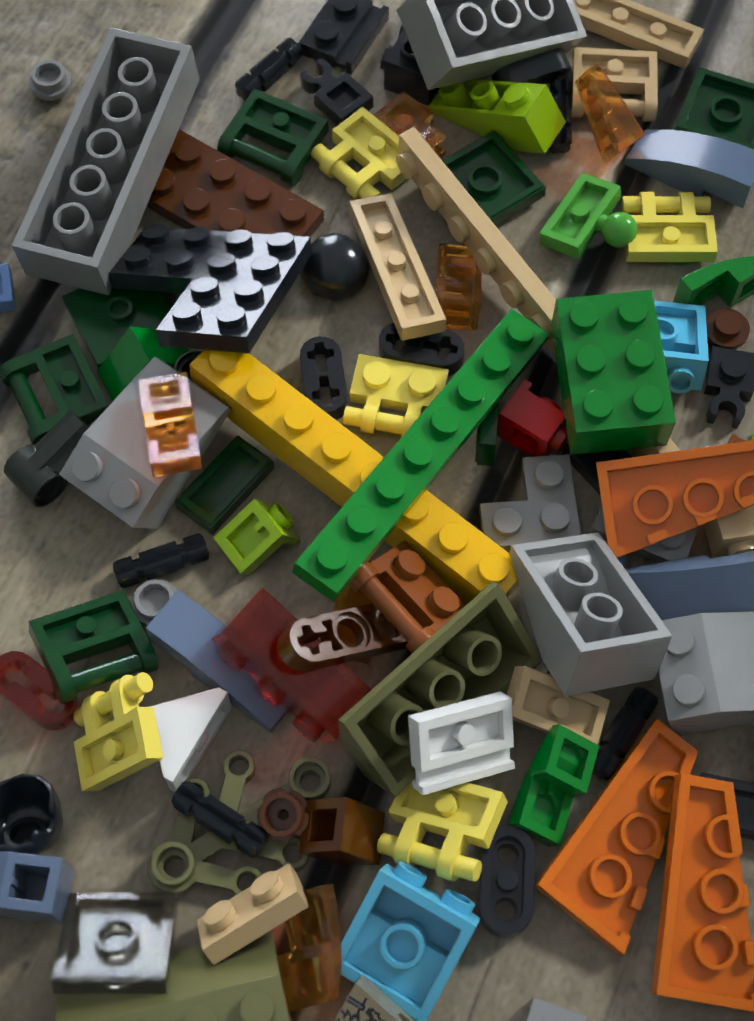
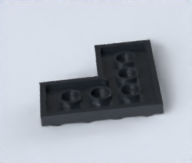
M158 224L143 229L109 274L113 288L182 293L156 329L160 346L249 354L313 252L310 237L293 236L288 232L258 234L250 233L248 230L243 229L231 232L209 231L205 227L176 229Z

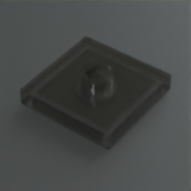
M70 893L51 978L53 994H166L179 906L177 893Z

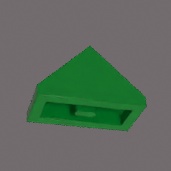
M130 326L98 368L97 373L110 398L114 401L154 357L159 358L174 368L177 359L190 350L188 348L160 346L156 329Z

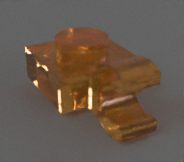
M404 91L374 114L377 119L398 136L408 129L415 127L440 159L446 155V151L439 146L446 140V136L440 129L433 126V113Z

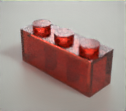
M262 587L253 593L212 637V640L220 647L216 652L229 667L237 672L244 669L258 682L254 686L255 690L268 703L275 707H278L280 704L284 706L295 717L292 721L294 727L312 742H316L319 739L322 743L337 740L339 738L338 720L372 689L344 663L308 672H298L288 667L279 655L278 639L298 619ZM298 639L300 647L305 646L310 650H313L321 643L319 639L310 643H301Z

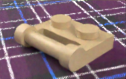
M574 47L571 81L572 118H583L584 114L641 117L642 122H655L658 107L657 51ZM586 92L642 95V100L586 97Z

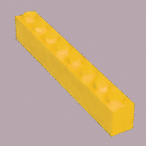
M203 350L189 364L191 381L232 408L227 415L229 420L341 507L384 458L251 354ZM428 490L422 494L385 540L392 547L405 540L466 605L491 582L498 583L507 598L519 585L510 554Z

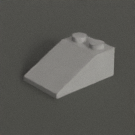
M154 357L83 433L59 475L132 528L158 529L232 408L159 358Z
M599 532L511 545L509 554L541 658L565 697L655 679L671 641L672 634Z
M754 611L698 613L662 620L672 634L671 641L659 668L667 718L672 731L681 736L754 723Z

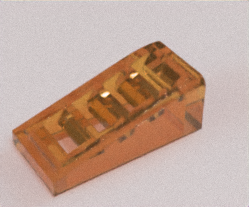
M595 63L575 81L598 150L605 164L645 136L644 131L600 64Z
M439 243L435 294L446 317V328L476 330L481 308L482 272L475 263L473 253L466 245ZM447 264L472 265V268H471V267L448 266Z

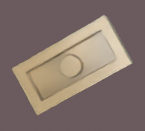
M515 666L507 695L512 698L513 721L547 734L553 725L560 724L598 745L610 700L591 692L565 697L552 676L527 666Z
M290 863L276 871L262 874L249 888L229 900L215 903L206 911L205 915L197 919L202 951L213 965L308 908L301 880Z

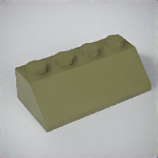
M491 582L338 720L339 741L366 778L392 796H398L412 783V780L416 779L415 768L411 765L408 715L500 691L507 694L515 666H527L534 669L543 661L539 650L500 585L496 582Z
M272 930L215 965L211 963L202 951L201 945L57 981L56 1021H292Z

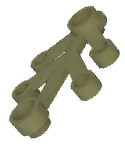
M243 750L233 751L226 756L223 763L225 779L219 801L236 812L239 811L245 784L253 779L256 771L252 756ZM303 757L292 765L289 771V782L279 788L284 789L285 792L295 790L305 800L323 799L331 787L329 768L319 758ZM237 760H244L249 764L248 770L242 775H234L230 772L231 765ZM305 776H317L320 779L319 786L311 791L302 788L300 784ZM200 778L185 780L203 789L205 797L211 795L209 787L204 780ZM263 798L239 812V814L245 817V823L249 824L252 821L259 826L257 811L263 803ZM178 811L171 839L159 844L152 851L147 866L149 878L154 886L167 894L183 893L189 890L195 883L234 891L235 895L242 892L238 888V883L243 876L253 875L258 878L262 875L253 866H242L238 870L204 862L221 850L240 854L244 853L236 849L237 846H235L236 843L234 841L229 844L210 831L193 841L197 823L195 822L194 815L187 817L180 811ZM269 837L265 847L257 857L277 861L283 867L289 863L283 858L285 850L291 846L299 847L300 838L292 837L289 841L278 842ZM303 855L298 862L290 863L295 872L301 871L307 866L309 856ZM173 859H181L185 863L183 872L178 876L166 874V866Z

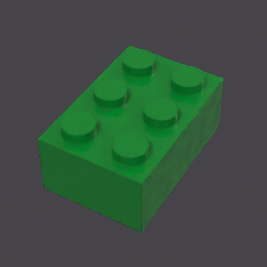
M653 290L556 299L551 328L570 455L666 446L676 420Z

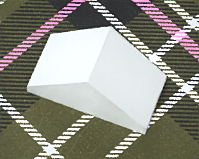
M219 687L150 706L154 707L158 732L160 734L163 754L160 764L163 777L169 789L173 792H176L178 787L190 778L232 709L228 692Z

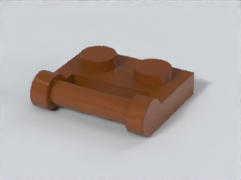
M405 540L372 562H367L349 584L356 594L362 592L408 641L406 648L411 653L415 652L466 606Z

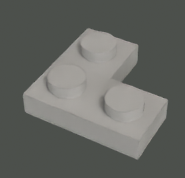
M569 454L522 457L521 472L525 500L480 503L481 532L508 553L511 545L581 535Z

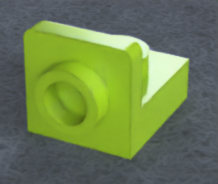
M253 499L213 537L240 574L250 575L283 543L294 546L301 540L292 528L296 523L294 518L281 504L277 502L270 504L258 499Z

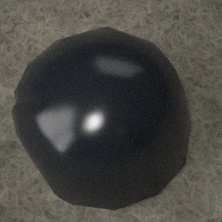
M331 233L318 237L311 244L313 253L301 270L300 277L304 279L314 296L338 301L353 297L364 287L368 278L369 263L363 249L355 240L346 235Z
M19 774L0 782V851L40 855L60 835L63 827L61 803L52 784L42 776Z

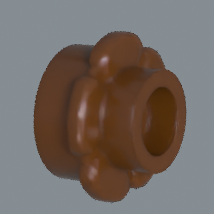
M282 788L271 790L264 796L263 803L258 808V824L268 832L272 840L278 842L289 841L293 835L302 834L308 826L309 815L305 811L307 802L295 790H290L289 792H285ZM282 809L288 812V818L285 820L279 817V812Z

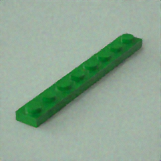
M511 309L296 560L292 573L332 602H335L544 347L550 334Z

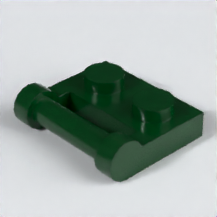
M253 89L221 135L217 150L230 158L237 156L281 175L282 181L295 186L302 177L304 167L311 158L313 148L321 143L328 133L329 122L324 117ZM247 134L291 154L288 159H285L242 141V139Z
M74 334L8 360L0 366V376L3 383L11 387L29 426L27 435L31 444L36 445L69 410L77 414L86 424H90L108 407V403ZM36 372H40L59 412L49 418L45 417L28 381L29 376Z
M124 590L29 621V634L50 676L54 692L61 704L77 699V693L111 682L125 675H131L136 672L148 674L157 671L159 668L155 650ZM129 644L133 652L72 674L67 667L69 664Z

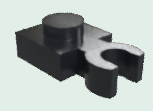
M323 59L316 61L319 77H312L304 70L300 72L302 88L306 92L314 94V105L337 126L362 106L368 111L373 108V95L346 72L335 78L332 75L330 64Z
M712 346L708 358L704 394L715 397L709 405L706 419L708 423L714 424L718 411L727 410L733 416L732 428H738L745 415L743 401L750 402L754 392V353Z

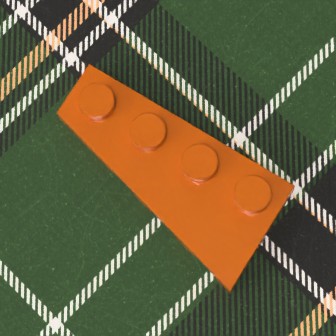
M754 440L596 462L607 545L617 559L754 505Z
M659 719L653 720L648 725L535 883V889L618 956L624 955L631 938L629 935L637 911H641L648 891L646 889L654 864L656 860H659L666 842L664 837L670 823L675 775L680 773L690 775L698 754L697 749Z
M684 773L675 775L651 994L754 1012V940H751L747 907L750 906L748 886L743 882L740 855L743 853L733 782Z

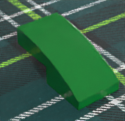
M754 256L721 261L682 277L673 303L701 306L718 295L729 308L754 294Z
M560 724L553 725L526 773L507 825L521 828L532 839L548 847L561 845L574 796L587 794L599 745Z

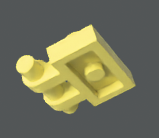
M363 106L332 130V141L337 146L329 150L322 143H319L311 152V157L320 164V170L329 178L336 177L346 186V192L355 200L382 195L381 192L373 187L379 181L390 190H393L407 179L399 170L396 162L399 136ZM354 159L364 168L357 173L346 163Z
M639 192L638 196H622L621 212L638 214L631 215L637 223L638 231L636 238L625 247L626 262H715L718 248L714 215H696L710 213L711 197L694 196L693 192H678L677 196H655L654 192ZM656 214H677V215H656Z
M359 354L349 397L350 402L364 404L365 406L364 409L346 406L343 424L360 427V432L375 434L376 430L403 436L447 385L449 369ZM381 408L404 411L406 414L405 416L383 413L380 410Z
M141 672L135 676L125 675L111 684L109 691H98L83 700L82 706L74 711L73 717L75 722L80 727H84L86 733L85 736L74 741L82 792L100 791L163 759L154 707H139L144 694L150 692L153 688V681L147 673Z
M468 782L425 795L415 790L412 783H410L394 798L388 811L394 822L404 824L400 834L395 836L385 832L382 833L377 843V851L380 854L393 857L396 864L402 861L414 867L415 865H420L436 870L437 876L454 882L458 878L476 882L482 871V862L466 857L465 852L469 844L489 849L508 801L501 791ZM426 831L446 837L441 849L422 844Z

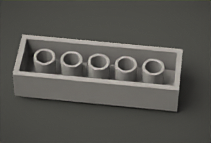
M109 28L11 245L25 274L110 295L113 286L109 272L131 245L200 80L192 46Z

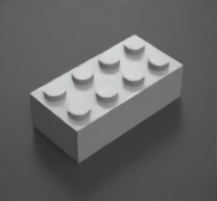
M406 0L397 9L428 90L490 76L509 64L550 50L563 48L567 54L588 37L573 0Z

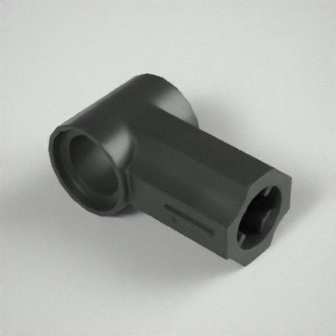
M69 410L36 445H25L14 452L6 461L4 474L35 507L47 506L55 501L65 490L68 481L60 476L59 473L89 426L77 414Z

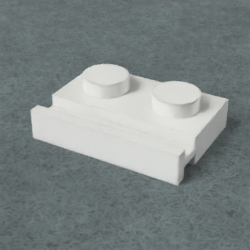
M501 691L408 715L411 765L415 768L416 779L412 780V785L422 795L515 769L514 761L510 759V748L514 747L512 698Z

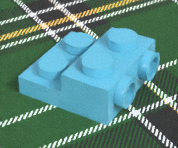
M655 301L670 391L677 394H684L691 390L701 391L709 362L705 306Z
M399 861L396 868L387 863L377 873L329 968L354 983L357 982L361 975L365 976L410 1017L417 1021H427L481 917L472 913L475 904L469 898L452 889H446L443 895L424 885L427 876L421 870Z

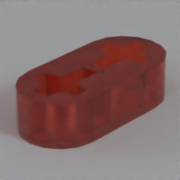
M10 651L0 656V695L47 730H60L66 728L74 721V711L79 707L77 699L64 703V708L59 713L51 710L46 714L47 709L38 698L39 695L43 692L53 700H57L50 676L44 666L21 651ZM10 669L16 672L22 670L31 685L26 689L15 681L9 684V680L5 675Z

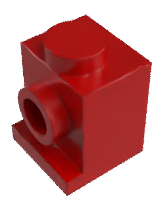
M524 379L499 412L497 436L531 457L549 456L552 450L559 453L568 442L564 412L551 399L538 397L531 393L532 383Z

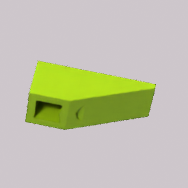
M473 79L440 87L439 92L427 107L431 113L482 137L495 130L512 150L545 154L566 123L546 84Z

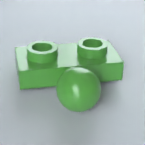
M582 172L540 231V245L579 259L597 232H601L604 240L610 246L616 248L626 247L636 238L638 227L635 219L628 213L615 212L610 215L621 199V186Z

